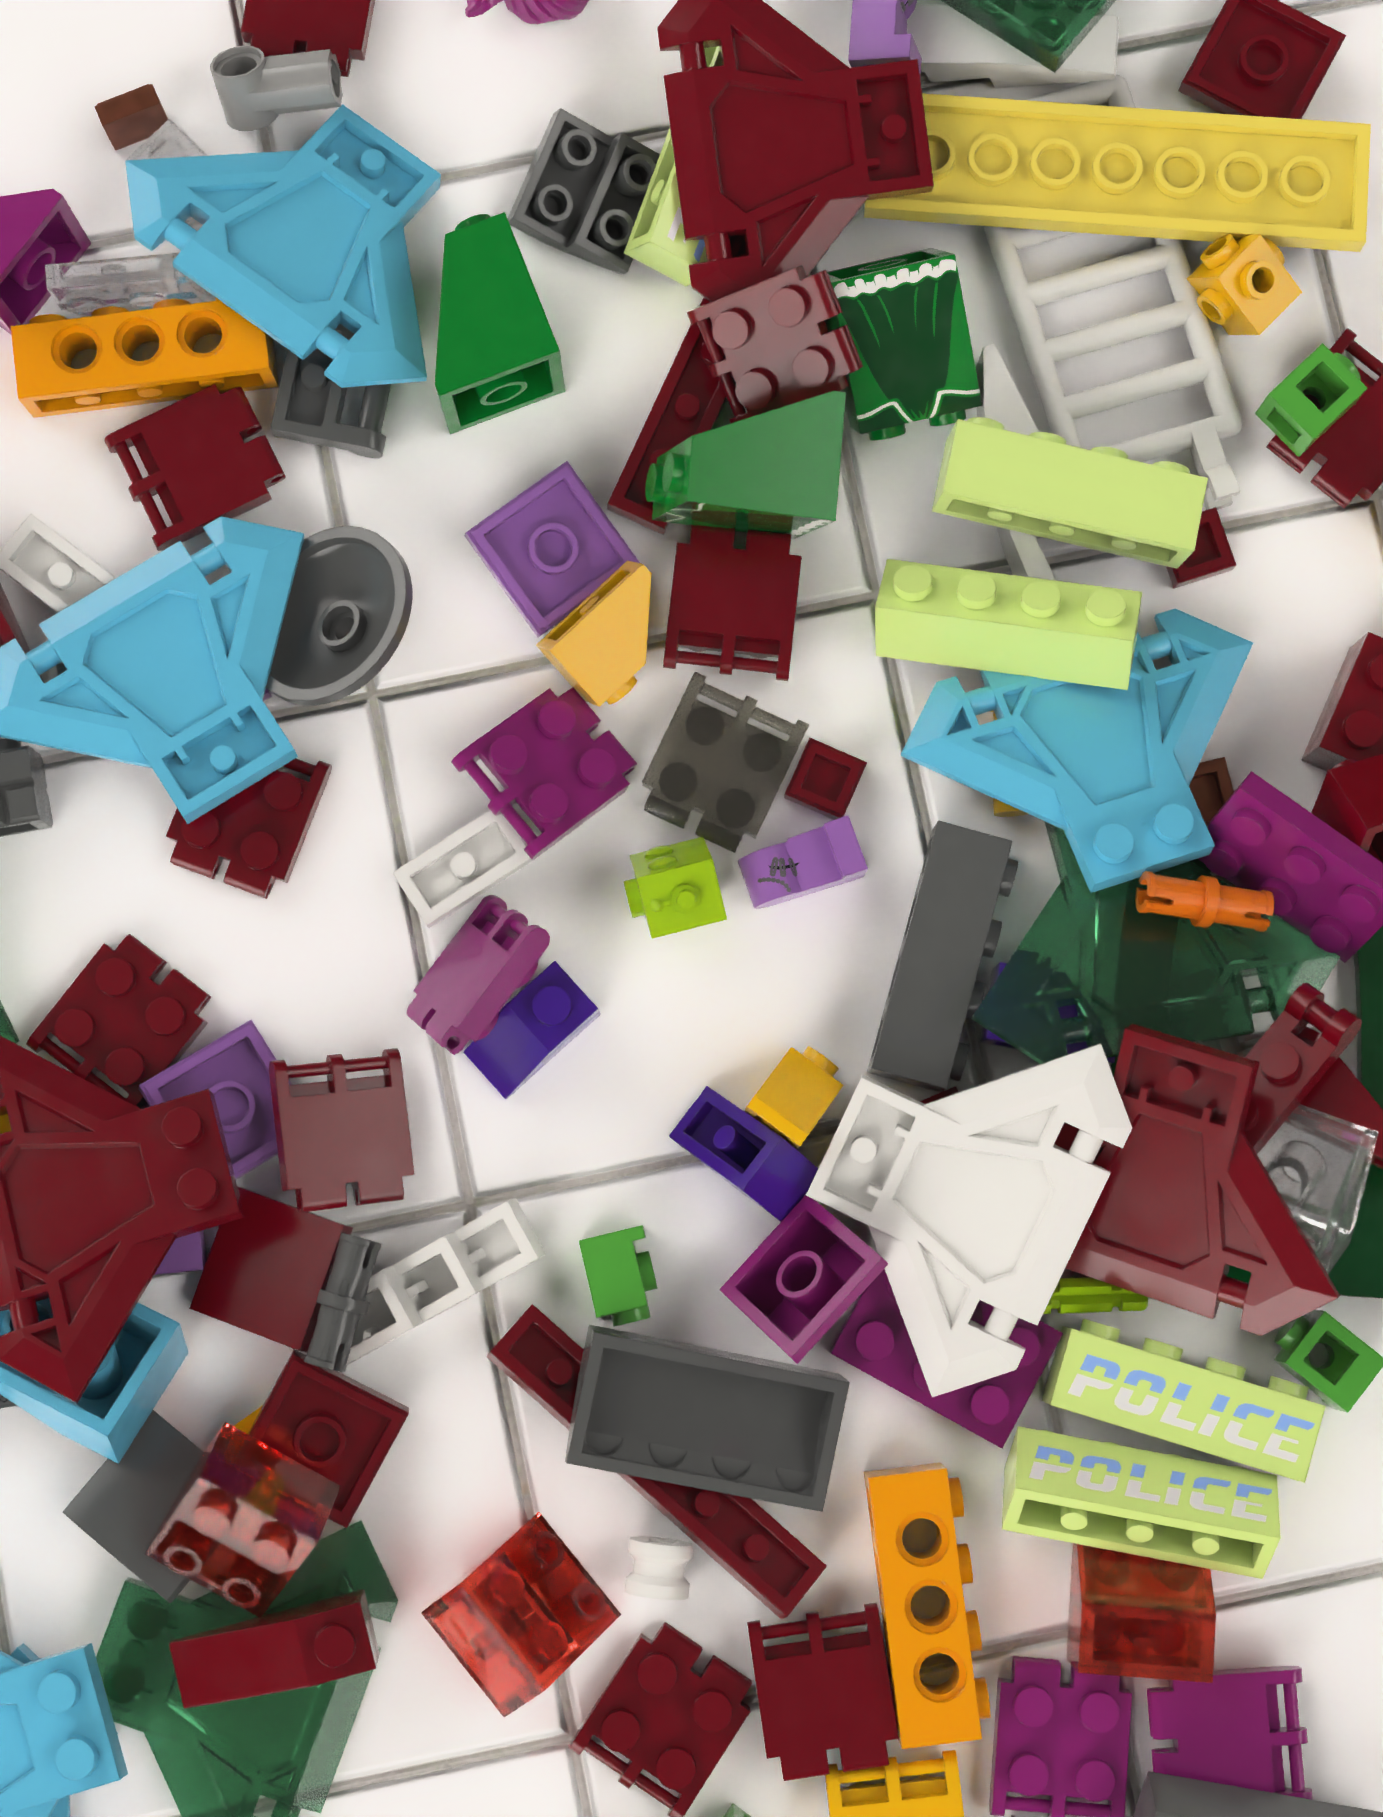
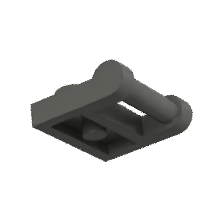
M341 324L335 329L348 340L354 335V333ZM287 349L270 428L273 436L348 450L354 454L369 458L382 457L386 436L381 431L391 384L366 386L357 427L340 424L348 387L341 388L324 376V371L333 359L319 349H316L302 360Z

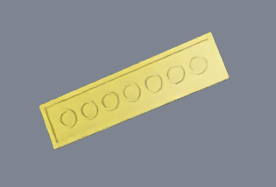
M922 93L934 187L931 192L866 200L863 217L1214 242L1227 234H1231L1235 240L1246 235L1261 234L1263 238L1271 240L1279 247L1360 252L1366 243L1371 124Z

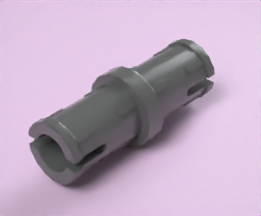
M341 1233L336 1258L326 1290L320 1289L316 1302L320 1303L321 1307L313 1338L311 1339L304 1362L330 1370L345 1372L351 1350L350 1347L360 1315H367L370 1302L365 1301L373 1267L375 1266L382 1243Z

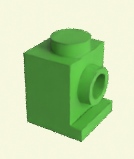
M1322 343L1267 395L1255 414L1299 458L1359 400L1368 388L1360 381L1361 377L1358 369L1346 356L1340 353H1332ZM1306 394L1318 399L1320 410L1305 396Z
M643 1225L578 1240L596 1318L611 1315L613 1327L651 1318L646 1291L658 1289L649 1251L636 1253L634 1244L635 1240L646 1238Z
M1313 1310L1307 1317L1303 1315L1283 1325L1274 1340L1282 1348L1274 1358V1361L1305 1386L1309 1387L1329 1407L1346 1413L1352 1409L1383 1368V1357L1323 1310ZM1317 1343H1322L1328 1350V1359L1321 1367L1313 1366L1309 1360V1353Z

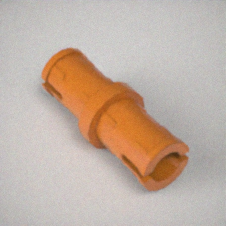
M1145 871L1142 873L1139 883L1147 885V889L1138 887L1136 889L1135 903L1139 913H1154L1190 919L1191 924L1195 927L1209 928L1213 923L1265 932L1271 922L1269 919L1261 918V914L1273 916L1274 896L1272 892L1220 885L1218 879L1211 876L1201 875L1195 881Z

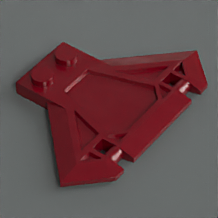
M678 0L657 27L660 51H679L682 72L664 75L663 78L685 241L704 239L707 262L689 265L691 288L707 301H715L800 265H803L808 277L866 200L932 191L934 182L918 59L849 68L763 0ZM720 46L722 66L707 67L704 48ZM745 235L747 256L732 258L729 237Z
M1131 1024L1125 1028L1114 1080L1130 1120L1132 1130L1123 1148L1103 1141L1093 1163L1110 1171L1111 1174L1065 1269L1210 1319L1216 1317L1220 1302L1241 1308L1243 1312L1239 1329L1259 1336H1263L1340 1297L1333 1282L1243 1132L1260 1064L1259 1061L1136 1024ZM1064 1122L1054 1144L1069 1151L1079 1129ZM1230 1265L1252 1272L1249 1283L1227 1276Z
M0 1036V1116L8 1114L11 1131L0 1134V1311L9 1309L14 1331L0 1336V1361L78 1403L175 1239L244 1218L245 1214L215 1096L209 1089L141 1109ZM49 1298L54 1317L40 1321L36 1302Z

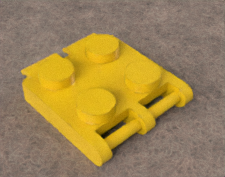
M955 1750L942 1751V1758L897 1763L896 1757H888V1766L848 1772L838 1770L837 1763L828 1764L830 1774L825 1775L829 1817H964L959 1768ZM944 1772V1776L937 1777L922 1775L912 1780L900 1781L899 1778L904 1776ZM885 1779V1783L869 1785L866 1783H855L849 1787L840 1788V1784Z

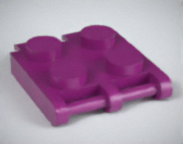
M574 687L559 697L550 688L463 749L451 761L458 772L466 770L491 800L487 807L495 816L502 813L527 843L524 851L531 860L539 857L625 793L630 785L625 776L632 772L637 765V762L610 730L595 740L590 737L589 734L599 726L598 724L601 722V719ZM481 759L505 788L503 792L497 789L476 763L478 760ZM517 803L542 834L537 837L512 805Z
M496 895L484 897L413 990L417 995L407 1008V1016L421 1029L426 1030V1033L441 1047H445L453 1055L458 1054L470 1039L476 1042L486 1037L497 1023L499 1011L517 988L524 986L532 978L538 967V959L549 946V933L539 925L528 926L527 917L518 910L511 909L507 911V904Z
M1020 1656L1012 1657L1011 1679L998 1678L989 1798L990 1815L1004 1816L1005 1810L1048 1813V1817H1065V1815L1125 1817L1132 1692L1126 1688H1119L1120 1667L1118 1665L1071 1661L1069 1684L1060 1683L1061 1662L1059 1660ZM1007 1792H1015L1024 1796L1049 1795V1799L1006 1796ZM1066 1797L1085 1798L1092 1802L1108 1800V1804L1066 1801Z
M1271 1666L1168 1673L1169 1686L1147 1688L1150 1736L1156 1740L1173 1739L1174 1747L1151 1749L1153 1772L1313 1800L1312 1789L1305 1787L1302 1744L1308 1743L1307 1728L1300 1726L1296 1683L1303 1682L1302 1667ZM1283 1684L1286 1727H1280L1277 1697V1685ZM1282 1746H1288L1291 1788H1285Z

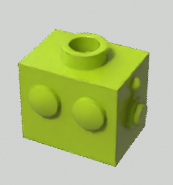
M703 836L671 845L656 846L647 851L629 855L635 878L625 880L623 883L632 918L645 916L652 939L727 920L713 858Z

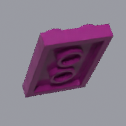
M1251 771L1206 825L1215 846L1210 855L1198 858V860L1204 863L1211 872L1225 878L1236 887L1272 892L1274 896L1273 914L1279 916L1310 938L1317 947L1331 953L1342 962L1346 963L1383 926V863Z
M884 1269L858 1297L829 1353L1003 1449L1063 1333L1042 1321H1039L1037 1326L1018 1318L1009 1339L1023 1346L1026 1350L1016 1370L932 1397ZM979 1300L970 1320L985 1327L994 1306Z

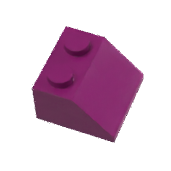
M53 188L0 196V327L9 334H11V326L29 324V320L35 317L91 245V241L64 196Z
M805 1195L719 1290L798 1364L884 1270L888 1263L821 1204Z

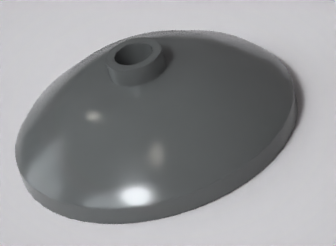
M356 526L329 528L304 539L266 689L279 698L293 704L305 706L327 704L347 697L359 690L388 663L406 631L413 600L412 581L408 566L400 552L389 541L374 531Z

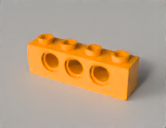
M216 297L215 301L193 304L183 299H165L156 302L152 309L128 311L125 308L116 306L102 307L92 311L91 316L72 319L56 314H44L31 318L29 324L11 326L18 399L33 418L181 400L213 384H216L220 394L239 386L242 387L244 392L279 387L273 338ZM207 334L222 336L219 345L213 351L208 353L193 351L196 342L202 336ZM149 341L159 343L157 352L150 359L144 361L132 359L135 349L142 343ZM86 349L97 350L96 357L90 365L81 369L71 368V362L77 353Z
M941 1462L865 1471L864 1479L887 1662L900 1745L902 1749L980 1740L982 1739L980 1719L990 1718L991 1712L985 1677L974 1678L971 1652L981 1651L982 1642L976 1610L965 1611L962 1585L973 1583V1572L968 1544H957L953 1518L964 1517V1503L959 1477L948 1478L947 1468ZM919 1518L933 1521L937 1529L934 1544L923 1552L907 1550L902 1541L905 1527L911 1521ZM936 1586L945 1593V1605L942 1611L935 1617L928 1619L914 1615L911 1611V1601L914 1594L922 1587ZM941 1653L953 1658L954 1670L946 1682L940 1685H930L920 1679V1667L923 1661L930 1655Z

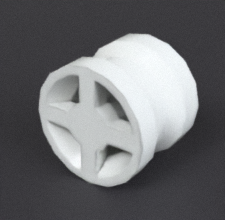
M630 1537L628 1553L633 1557L634 1564L633 1572L625 1579L624 1592L629 1595L649 1599H689L690 1583L684 1577L685 1564L693 1558L694 1543L664 1537Z

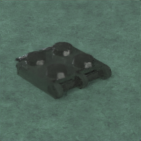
M695 671L642 780V786L651 790L644 805V811L682 829L685 828L692 811L699 812L703 816L695 831V835L703 836L704 839L736 853L744 834L754 839L757 838L810 724L799 719L796 724L756 707L758 700L746 695L744 700H741L705 683L707 676ZM701 694L737 711L736 717L697 700L699 695ZM750 719L757 720L789 735L788 741L749 724Z

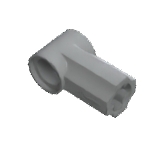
M237 46L219 53L210 64V71L227 124L232 129L238 131L262 129L274 122L279 114L341 107L343 97L341 72L336 54H332L330 49L264 57V53L259 48Z

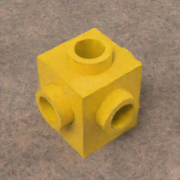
M1231 234L1218 238L1203 251L1200 256L1203 263L1187 278L1188 282L1199 294L1197 304L1201 311L1211 321L1221 325L1228 335H1260L1302 293L1299 286L1283 266L1285 258L1281 250L1271 240L1263 238L1261 234L1246 235L1236 240Z

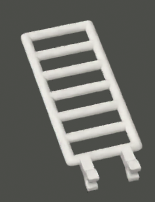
M1116 75V80L1090 81L1027 99L1029 101L1087 105L1108 103L1109 106L1136 108L1126 79L1120 75ZM983 226L1051 433L1063 437L1067 445L1082 448L1074 419L1203 383L1214 415L1213 417L1108 447L1122 450L1128 455V459L1139 462L1150 461L1190 449L1198 476L1208 478L1204 498L1206 510L1215 507L1219 510L1233 504L1232 496L1239 495L1241 490L1233 469L1227 463L1220 440L1237 435L1242 430V418L1208 318L1197 304L1199 294L1187 280L1192 271L1182 241L1178 239L1154 238L1156 243L1154 247L1028 282L1017 250L1077 232ZM1165 270L1175 299L1174 303L1046 339L1036 306ZM1184 326L1195 359L1065 396L1055 362Z

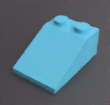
M49 1298L36 1302L40 1321L54 1317ZM137 1303L78 1403L1 1361L0 1395L61 1435L119 1464L189 1353L179 1322ZM9 1309L0 1311L1 1336L14 1331Z

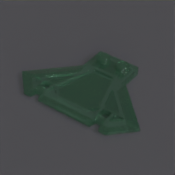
M1045 822L1060 884L971 1019L1039 1064L1068 1055L1066 1045L1086 1042L1088 1047L1101 1043L1106 1058L1119 1056L1124 1030L1131 1024L1196 1043L1249 1035L1255 1031L1252 1014L1270 1012L1273 1021H1275L1284 1011L1291 995L1303 983L1307 982L1320 991L1340 956L1336 953L1322 950L1313 943L1308 935L1275 914L1273 916L1261 914V918L1269 919L1271 923L1265 932H1258L1254 929L1213 923L1209 928L1193 926L1190 919L1154 913H1139L1135 903L1137 887L1147 889V885L1139 883L1140 878L1090 893L1064 830ZM1192 861L1154 873L1195 881L1201 875L1215 877ZM1217 878L1220 885L1230 886ZM1258 975L1261 987L1246 989L1243 977ZM1076 1006L1078 1016L1060 1018L1058 1007Z
M362 1519L349 1525L347 1528L344 1527L195 1599L178 1594L173 1602L169 1603L143 1581L129 1576L124 1581L96 1659L114 1722L144 1732L182 1817H257L253 1813L260 1795L276 1800L271 1817H299L301 1809L321 1814L373 1670L311 1687L184 1709L169 1642L365 1589L371 1618L391 1623L399 1599Z

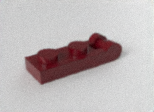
M1307 982L1294 991L1286 1003L1284 1011L1245 1056V1058L1260 1062L1243 1129L1256 1154L1261 1151L1353 1041L1362 1025V1020L1347 1009L1342 1008L1336 1011L1323 1002L1325 995ZM1308 1023L1322 1032L1321 1037L1312 1047L1297 1037Z

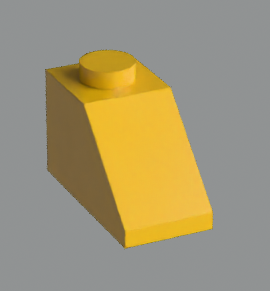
M626 561L536 644L538 649L567 682L575 688L586 702L598 707L605 701L609 705L614 704L627 695L637 683L634 674L646 664L652 573L642 563Z
M810 1046L802 1054L791 1047L744 1111L797 1149L808 1137L844 1086L833 1078L839 1068Z

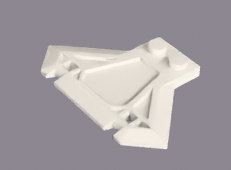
M1101 1043L927 1104L865 1075H862L806 1196L869 1226L879 1255L888 1263L884 1269L932 1397L1017 1369L1026 1348L1009 1339L1018 1318L1038 1326L1111 1174L1110 1171L1093 1163L1103 1141H1107L1120 1148H1123L1132 1126ZM1064 1122L1079 1129L1069 1151L1054 1144ZM979 1300L994 1306L985 1327L970 1320Z

